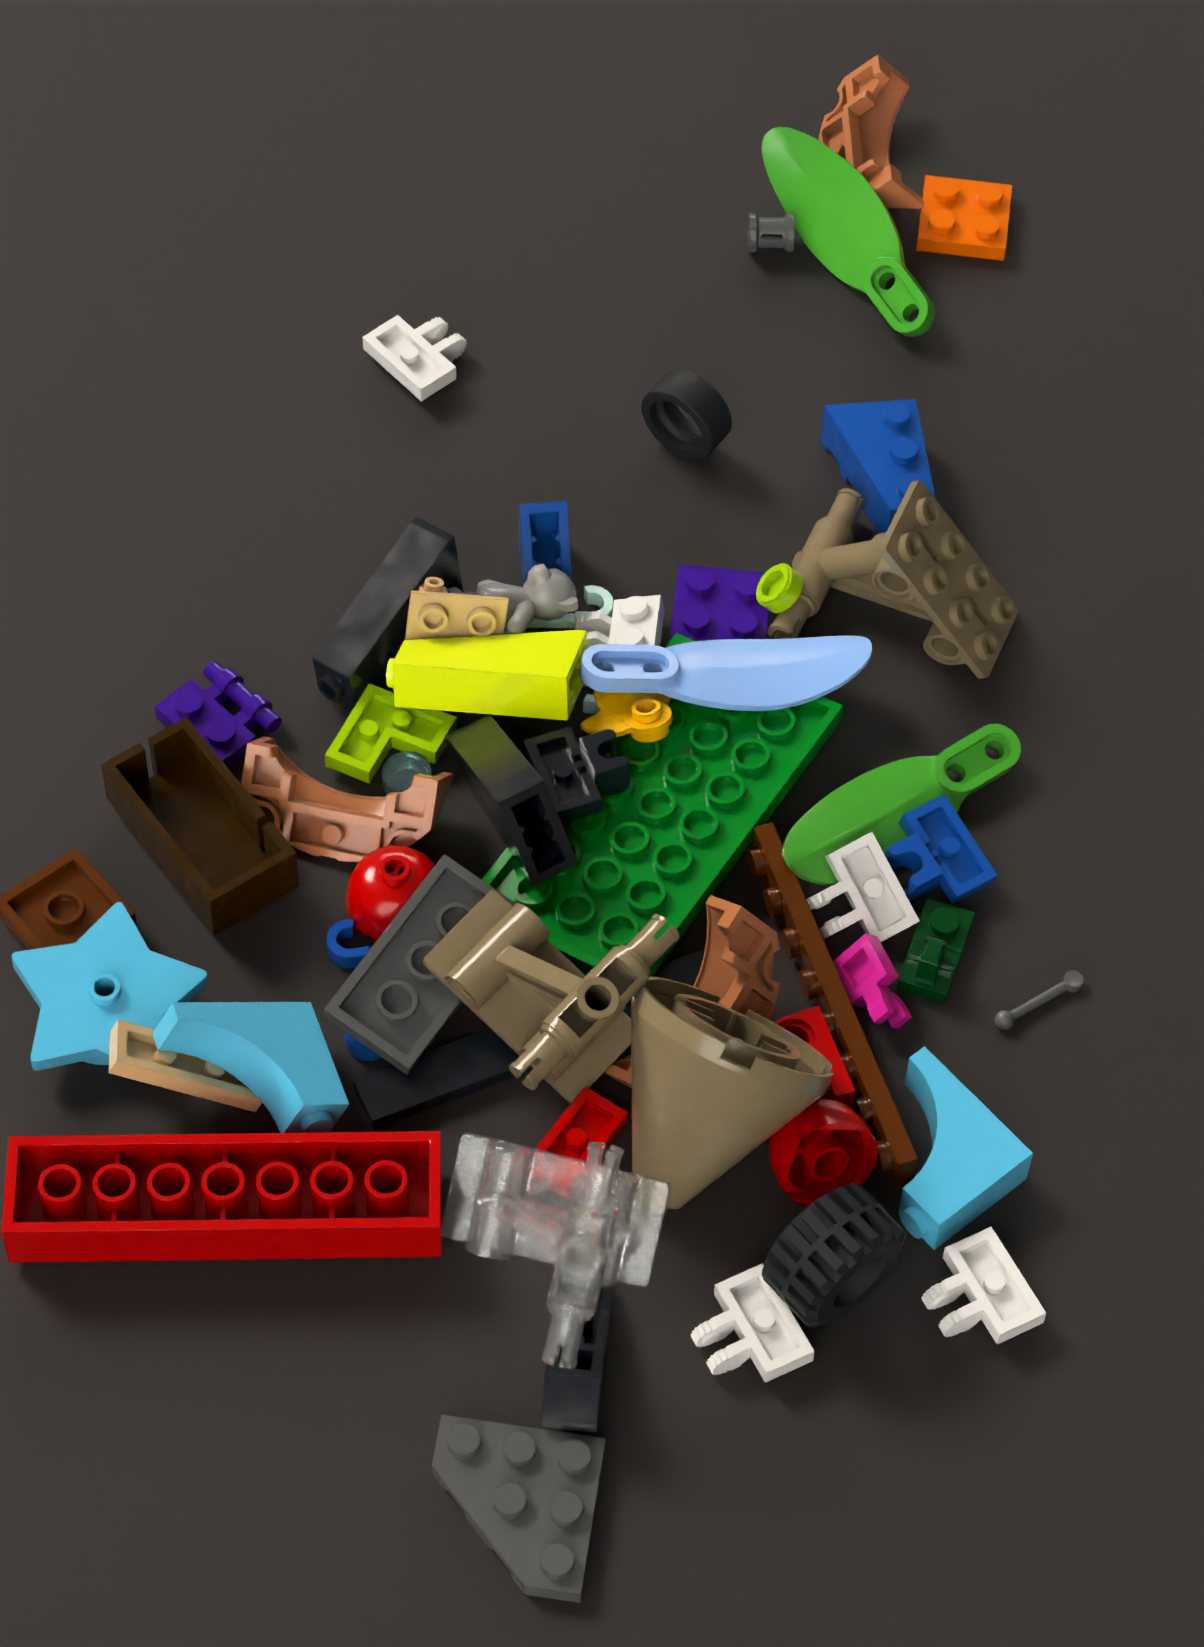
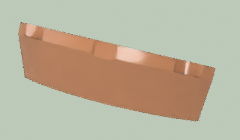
M876 55L843 78L837 88L839 102L832 112L824 116L818 140L856 168L874 188L886 208L922 209L924 207L923 198L902 182L901 171L890 164L891 134L897 113L910 88V83L905 76L881 56Z
M264 736L247 743L241 785L265 813L266 822H272L291 846L317 857L321 855L343 862H359L379 848L390 845L409 847L433 830L453 781L454 774L442 772L431 776L418 773L414 775L411 787L403 792H391L387 796L355 795L336 790L310 777L282 752L275 743L274 738Z
M710 895L705 903L707 909V938L704 957L694 987L720 996L718 1004L746 1015L749 1009L771 1020L780 982L773 980L774 953L780 950L777 932L742 906ZM631 1055L613 1062L604 1073L632 1089Z

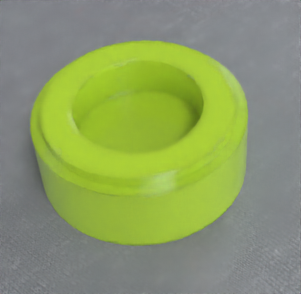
M785 563L771 567L764 573L757 585L756 599L758 603L772 613L777 614L786 611L795 603L802 591V575Z

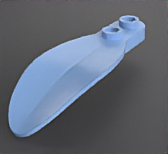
M861 636L722 639L687 642L667 648L656 645L597 644L584 651L579 676L586 686L602 693H659L687 703L717 709L771 711L802 705L842 687L868 664L873 648L871 641Z

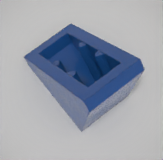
M567 501L519 504V553L523 585L527 580L529 570L534 565L541 563L548 569L563 571L572 581Z

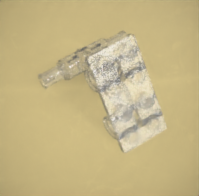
M466 1132L460 1139L441 1234L447 1238L466 1242L465 1249L482 1257L506 1260L512 1258L515 1254L554 1264L546 1301L548 1311L552 1314L541 1360L547 1364L554 1365L555 1358H559L561 1345L563 1344L559 1367L575 1368L584 1323L591 1320V1317L595 1315L601 1286H613L618 1281L641 1287L649 1283L669 1196L670 1183L619 1170L624 1150L615 1145H611L610 1150L606 1151L604 1164L602 1165L606 1143L589 1142L586 1161Z

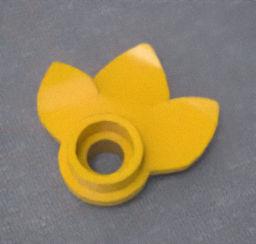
M594 691V699L600 711L580 723L581 729L590 734L610 729L615 731L616 738L630 733L631 737L638 742H655L661 740L669 733V726L673 721L672 710L668 706L671 698L659 693H602Z

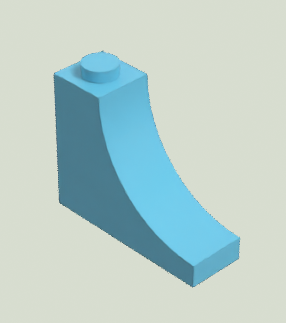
M172 1002L152 1033L158 1051L177 1052L200 1058L222 1068L244 1083L265 1105L276 1122L280 1133L329 1132L349 1105L311 1002Z
M924 1046L909 1057L905 1085L914 1094L926 1115L931 1132L932 1151L921 1171L903 1188L898 1214L903 1226L913 1237L917 1239L923 1238L935 1250L1025 1181L1028 1176L1033 1152Z

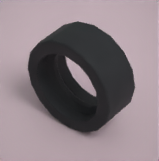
M680 369L667 372L642 399L641 413L646 426L665 448L682 458L694 461L705 459L731 431L732 417L728 405L712 385L692 372ZM678 407L682 408L687 414H689L696 424H694L688 418H686L678 409Z

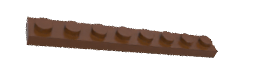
M771 822L753 828L752 848L746 850L750 872L754 878L760 877L765 887L763 898L767 912L771 918H778L783 929L780 932L784 952L788 959L795 958L800 969L798 981L803 997L806 1001L813 1000L815 1007H820L855 1088L853 1110L867 1123L878 1145L876 1169L879 1173L886 1172L893 1190L903 1188L915 1177L918 1157L796 875L784 861L782 855L783 845L774 824Z

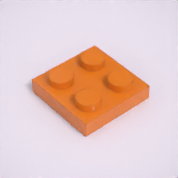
M925 175L922 197L924 207L920 213L916 251L1004 261L1012 185Z

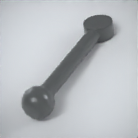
M1076 970L1067 971L1061 983L1011 1011H999L994 1017L996 1027L1000 1030H1008L1014 1025V1020L1065 991L1078 992L1081 990L1084 982L1083 975Z

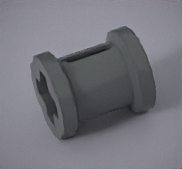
M786 212L784 217H757L756 213H748V252L755 253L757 248H784L786 253H793L795 231L793 212Z

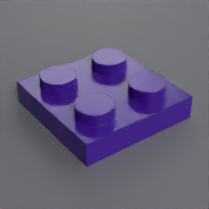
M678 564L669 641L676 633L694 641L766 639L769 610L759 604L756 599L757 585L765 572Z

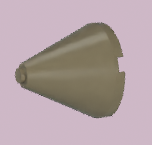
M649 977V981L631 1000L632 1187L640 1194L638 1201L642 1205L655 1212L665 1214L668 1208H682L826 1093L835 1073L831 1072L833 1065L818 1050L771 1020L749 1009L746 1015L718 1004L720 996L700 988L666 978Z

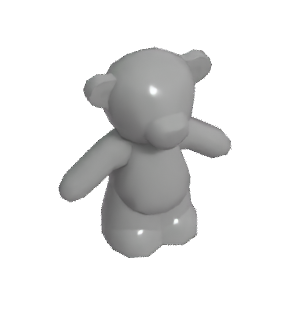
M543 563L534 565L529 570L523 587L487 579L478 583L476 592H462L456 587L447 588L448 593L508 597L504 632L508 631L509 634L523 633L534 617L540 620L551 621L562 618L568 612L577 610L579 606L575 585L569 576L558 569H548Z

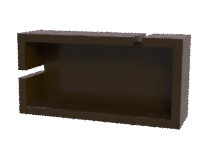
M187 717L148 738L154 776L149 778L145 749L140 743L101 764L107 800L213 935L299 887L296 851L272 822L266 824L265 813Z

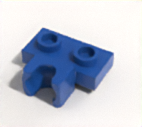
M945 794L903 814L899 824L908 837L894 843L884 853L892 870L898 867H905L913 873L909 879L908 887L904 889L909 901L935 889L937 884H939L950 902L954 904L993 884L998 876Z

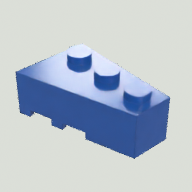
M916 399L824 405L820 442L826 452L830 450L840 466L839 473L844 481H850L855 491L861 494L860 499H865L863 511L878 534L887 532L911 482L921 480L935 497Z

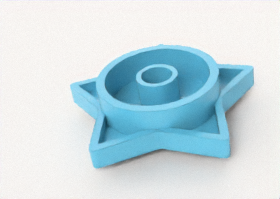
M122 902L115 903L76 943L14 952L11 956L14 970L40 1008L30 1056L31 1066L34 1071L81 1061L96 1065H109L110 1031L117 1020L155 1029L172 1002H190L208 985L207 972L205 970L149 950Z

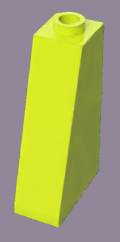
M585 630L404 640L396 657L390 658L388 661L386 683L389 688L394 689L395 707L568 721L583 686L579 676L582 655L587 649V632Z

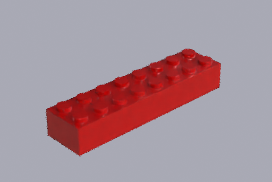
M440 1131L9 1136L1 1230L9 1263L441 1257Z

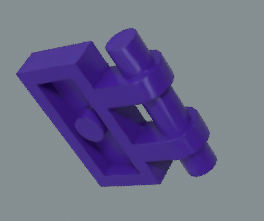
M214 660L207 664L203 671L204 676L213 683L211 686L204 690L191 679L154 707L156 718L167 728L187 717L229 769L245 757L247 743L256 740V736L251 732L254 728L260 725L268 733H273L280 727L282 719L272 710L273 705L267 698L260 693H252L243 685L244 679L232 668L225 669L218 661ZM230 699L241 708V711L234 716L222 706Z

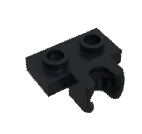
M569 726L524 740L525 754L528 761L544 780L562 824L603 812L601 797L626 790L629 787V764L626 757H617L615 731L608 729L580 737V744H578L573 730Z

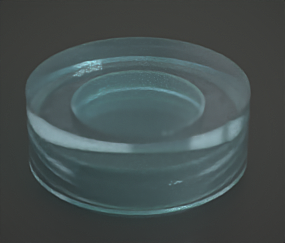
M400 752L389 757L382 768V783L385 792L389 794L391 792L407 790L411 787L414 775L418 773L432 776L429 762L422 755L415 752Z

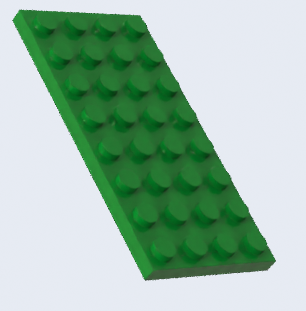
M676 633L665 648L695 641ZM822 696L802 705L785 709L737 711L700 706L671 698L668 706L672 710L673 721L669 726V733L664 738L650 743L638 742L631 737L630 733L616 738L617 757H626L629 764V787L626 790L601 797L603 812L562 824L578 862L577 865L532 886L507 847L482 880L514 903L523 904L532 910L547 926L550 932L547 940L585 974H588L613 947H618L621 944L626 946L650 921L654 914H659L668 920L654 936L655 939H659L671 925L676 928L681 938L702 910L710 895H713L753 841V828L763 825L768 821L844 718V705ZM674 942L649 968L651 972L649 977L653 976L677 942Z

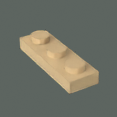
M117 1020L111 1029L109 1043L110 1074L256 1112L262 1104L261 1100L244 1083L222 1068L187 1054L158 1051L152 1035L155 1029L122 1020Z

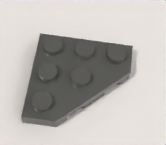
M441 1414L432 1461V1475L445 1491H449L465 1512V1518L488 1548L491 1551L494 1550L509 1569L511 1578L524 1595L581 1603L606 1438Z

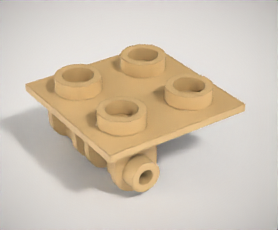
M428 577L425 579L424 584L419 586L418 591L411 590L405 640L504 634L509 599L508 597L448 593L442 579Z

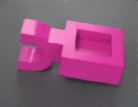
M865 933L833 961L851 1005L860 1007L867 1005L869 1015L875 1024L880 1025L888 1019L892 1028L899 1029L912 1018L905 1003L888 987L899 976L877 936Z

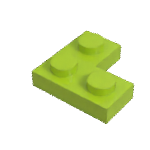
M369 683L325 754V767L370 784L391 747L436 764L448 745L446 735L457 730V717L440 710L395 707L393 692Z

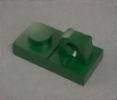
M927 898L898 979L897 990L946 1004L974 922L975 912Z

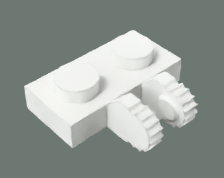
M396 315L363 336V349L414 396L423 401L456 380V366L452 362L461 356L467 342L458 333L443 339L448 332L449 326L440 317H435L430 322L427 321L414 330L399 315Z
M661 594L644 597L632 596L627 599L614 600L612 618L602 612H591L590 615L587 613L585 615L581 614V617H577V621H575L574 629L587 632V648L597 644L660 646L665 611Z
M873 832L825 856L838 883L806 899L810 910L819 909L830 903L831 899L844 893L853 911L841 917L836 916L828 920L819 928L824 939L859 921L866 934L877 936L880 942L920 921Z
M988 1227L945 1247L943 1259L954 1276L931 1286L921 1297L927 1309L935 1310L955 1301L963 1293L968 1297L971 1303L949 1313L938 1324L941 1332L947 1338L971 1329L982 1320L998 1345L1044 1323L1046 1316L1042 1305L992 1227Z
M763 1263L715 1284L714 1296L724 1312L699 1324V1326L691 1331V1338L696 1347L699 1346V1348L724 1339L733 1330H735L740 1339L726 1346V1348L716 1351L707 1359L706 1363L712 1375H721L729 1370L738 1368L751 1358L766 1383L810 1363L814 1359L815 1351L788 1305L763 1280Z

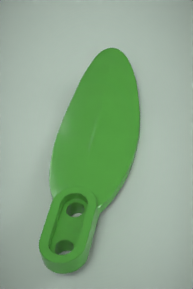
M776 127L769 130L764 135L762 141L764 165L769 180L785 212H793L794 228L807 247L838 279L852 288L866 293L894 330L907 337H917L924 334L934 321V304L905 266L904 252L898 230L888 209L874 188L848 161L816 138L789 127ZM895 277L894 285L886 290L888 280ZM919 309L917 318L910 322L911 313Z
M988 724L946 748L937 756H916L897 760L854 778L816 803L791 828L782 848L785 863L797 877L808 882L830 886L838 883L825 856L870 832H873L883 853H885L891 845L908 837L899 824L903 814L945 794L957 813L967 796L1006 774L1015 765L1021 754V744L1017 735L1004 725ZM985 749L995 750L999 759L990 758L986 754ZM947 771L957 773L960 777V782L950 780L947 776Z

